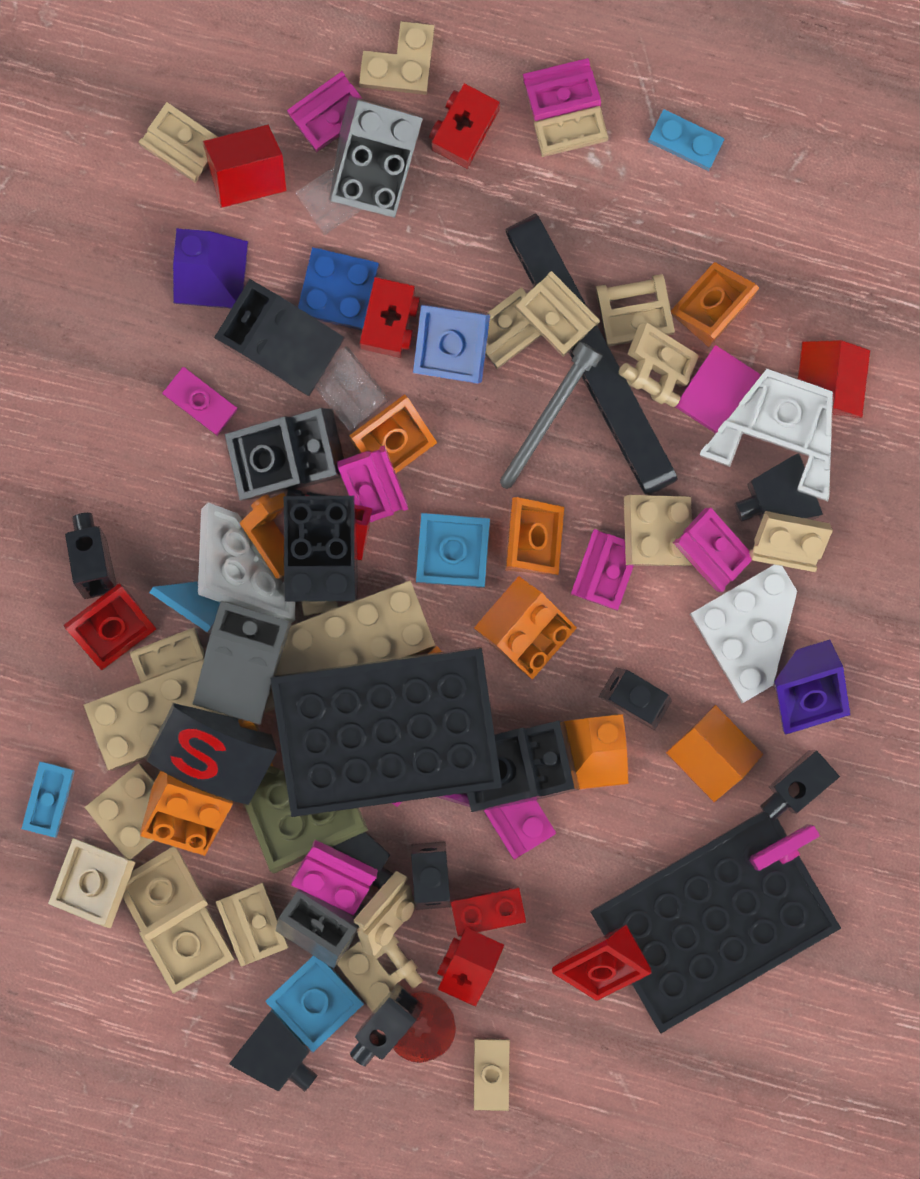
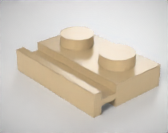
M166 102L147 129V133L139 140V144L196 183L203 170L205 171L208 167L202 141L217 138L218 136Z
M552 271L515 305V308L563 357L600 321Z
M522 287L487 313L490 314L486 356L489 357L496 369L500 368L542 336L515 308V305L527 295Z
M765 511L754 539V547L750 549L749 554L753 561L816 572L818 559L822 558L833 530L830 523Z
M397 871L354 919V923L359 925L357 933L362 949L372 956H375L383 946H386L391 941L393 934L403 922L410 919L416 908L410 886L405 884L408 880L407 876Z
M264 882L216 901L241 967L289 948L285 937L275 931L278 918Z

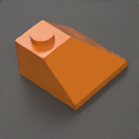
M623 714L563 721L566 725L580 789L629 784Z

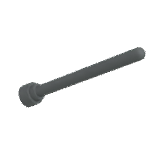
M579 341L572 352L574 354L571 360L574 362L501 477L500 484L503 488L508 489L513 486L585 370L590 371L591 367H596L603 355L591 346Z

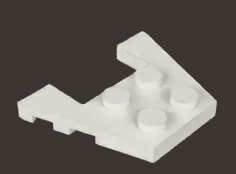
M766 369L740 401V405L720 426L711 441L703 447L700 456L730 467L742 434L809 456L797 490L828 502L830 495L833 392Z

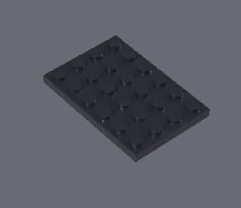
M482 647L276 675L270 678L291 817L502 788Z
M761 811L590 911L603 935L624 925H627L651 967V974L632 983V986L660 1034L841 929L800 856L785 864H781L780 860L760 871L755 870L751 864L750 856L787 836L778 818L773 822L764 811Z

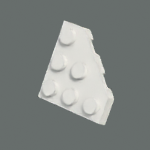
M207 503L201 509L198 595L217 602H227L292 623L295 620V602H285V583L274 576L240 525L242 519L239 514Z
M780 565L769 567L690 613L694 623L742 703L774 684L797 594L795 586L783 566Z

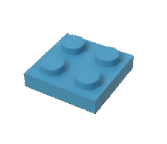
M421 513L416 583L485 588L490 518Z
M312 956L265 1001L312 1052L320 1047L364 1005V1002L329 965L315 956Z

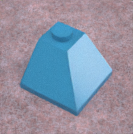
M198 581L156 586L151 589L150 594L211 634L220 602L198 595Z

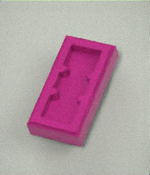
M185 367L181 368L162 393L216 436L219 435L238 410L237 407Z
M807 824L750 856L749 860L754 869L758 871L780 860L781 864H785L800 855L799 848L820 837L814 825Z

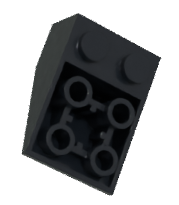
M249 279L214 337L228 350L307 396L311 395L345 339L336 331Z
M284 496L285 602L358 600L354 496Z

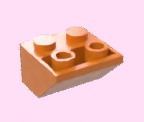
M518 576L477 623L474 629L496 650L533 680L577 627L541 591Z
M160 770L152 787L140 836L205 856L232 807L233 801L197 789Z

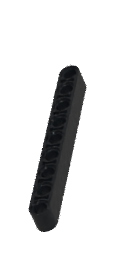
M536 213L505 229L506 235L533 287L552 271L585 304L548 232ZM594 326L580 341L591 346L603 356L596 367L592 366L590 371L585 370L582 379L645 495H652L677 482V475L627 380L619 375L620 367L598 326ZM577 344L569 351V354L572 359L574 357V354L572 352L574 351Z

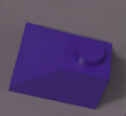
M176 228L173 259V303L232 309L244 289L248 241L212 231Z
M831 640L797 649L774 681L782 729L785 735L850 715L844 668Z

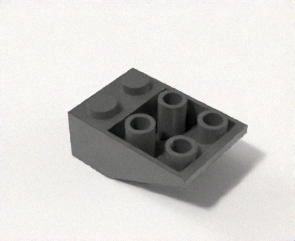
M349 95L340 128L329 200L395 218L423 118L412 112Z
M221 601L207 645L193 705L261 725L272 689L270 678L276 676L291 623Z

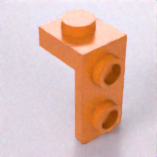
M284 493L272 498L268 494L260 497L251 504L253 510L240 522V525L277 579L284 577V536L273 520L284 511V496H286Z

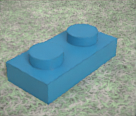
M663 109L648 143L709 171L725 138Z
M39 761L21 829L57 838L75 770Z

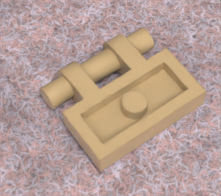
M646 322L639 324L628 352L629 356L638 361L636 367L634 368L625 363L620 368L619 375L627 379V383L633 388H642L650 393L651 398L659 404L666 403L671 407H675L680 401V396L672 391L674 385L676 384L679 387L688 385L699 355ZM651 369L661 375L659 382L649 377Z
M394 934L391 941L386 946H383L375 956L364 952L359 941L349 948L337 963L372 1012L402 979H405L412 989L423 982V979L416 971L417 965L412 959L408 960L397 946L399 941ZM384 953L387 954L397 968L390 975L378 960Z

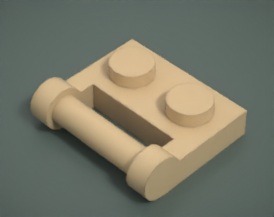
M663 274L652 276L651 280L607 288L606 285L595 286L608 347L632 342L639 324L646 322L666 335H673L675 333ZM650 293H655L657 301L611 309L610 301Z

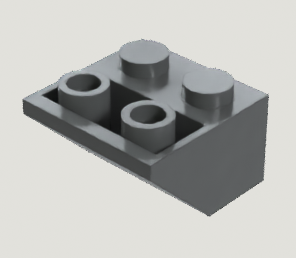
M298 889L278 918L275 931L334 969L358 934L357 929L359 925L354 923V919L365 906L360 904L355 914L351 915Z

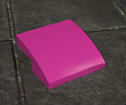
M715 345L675 407L716 434L724 421L740 405V401L761 377V374Z

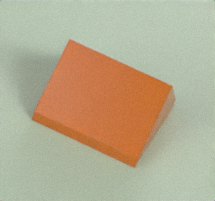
M714 262L673 307L671 314L705 345L710 347L753 299L759 287L752 281Z
M405 394L349 435L351 443L359 453L369 450L373 452L385 445L395 473H398L437 444V441Z
M512 497L505 571L559 575L564 519L563 506Z
M716 705L666 752L713 802L717 801L743 779L764 755Z

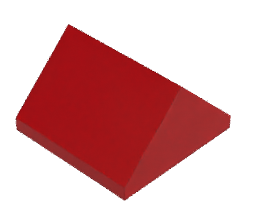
M269 124L202 141L220 208L287 191L283 154Z
M843 340L802 342L797 379L833 392L832 415L862 418L870 350Z
M120 583L63 625L101 671L156 630L154 624L127 588Z
M624 925L571 952L552 967V973L598 1001L650 975L651 967L627 925Z

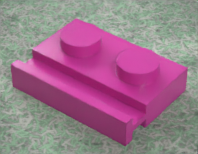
M589 58L523 74V82L535 121L597 106L601 107V98L593 71H591Z
M343 71L287 110L290 118L293 119L316 153L339 137L349 95L363 99L345 77Z
M385 445L381 446L379 450L373 452L369 450L337 461L338 469L349 496H354L355 505L373 508L370 522L394 515L395 511L401 509L403 511L408 510L407 500Z
M705 508L683 531L681 537L673 542L716 592H723L726 589L725 586L730 581H733L752 561L749 549L712 508Z
M593 529L570 595L618 611L634 565H626L624 539Z
M537 800L484 810L514 860L557 834Z
M314 840L310 851L306 854L296 871L291 885L354 915L369 891L372 882L375 881L378 870Z

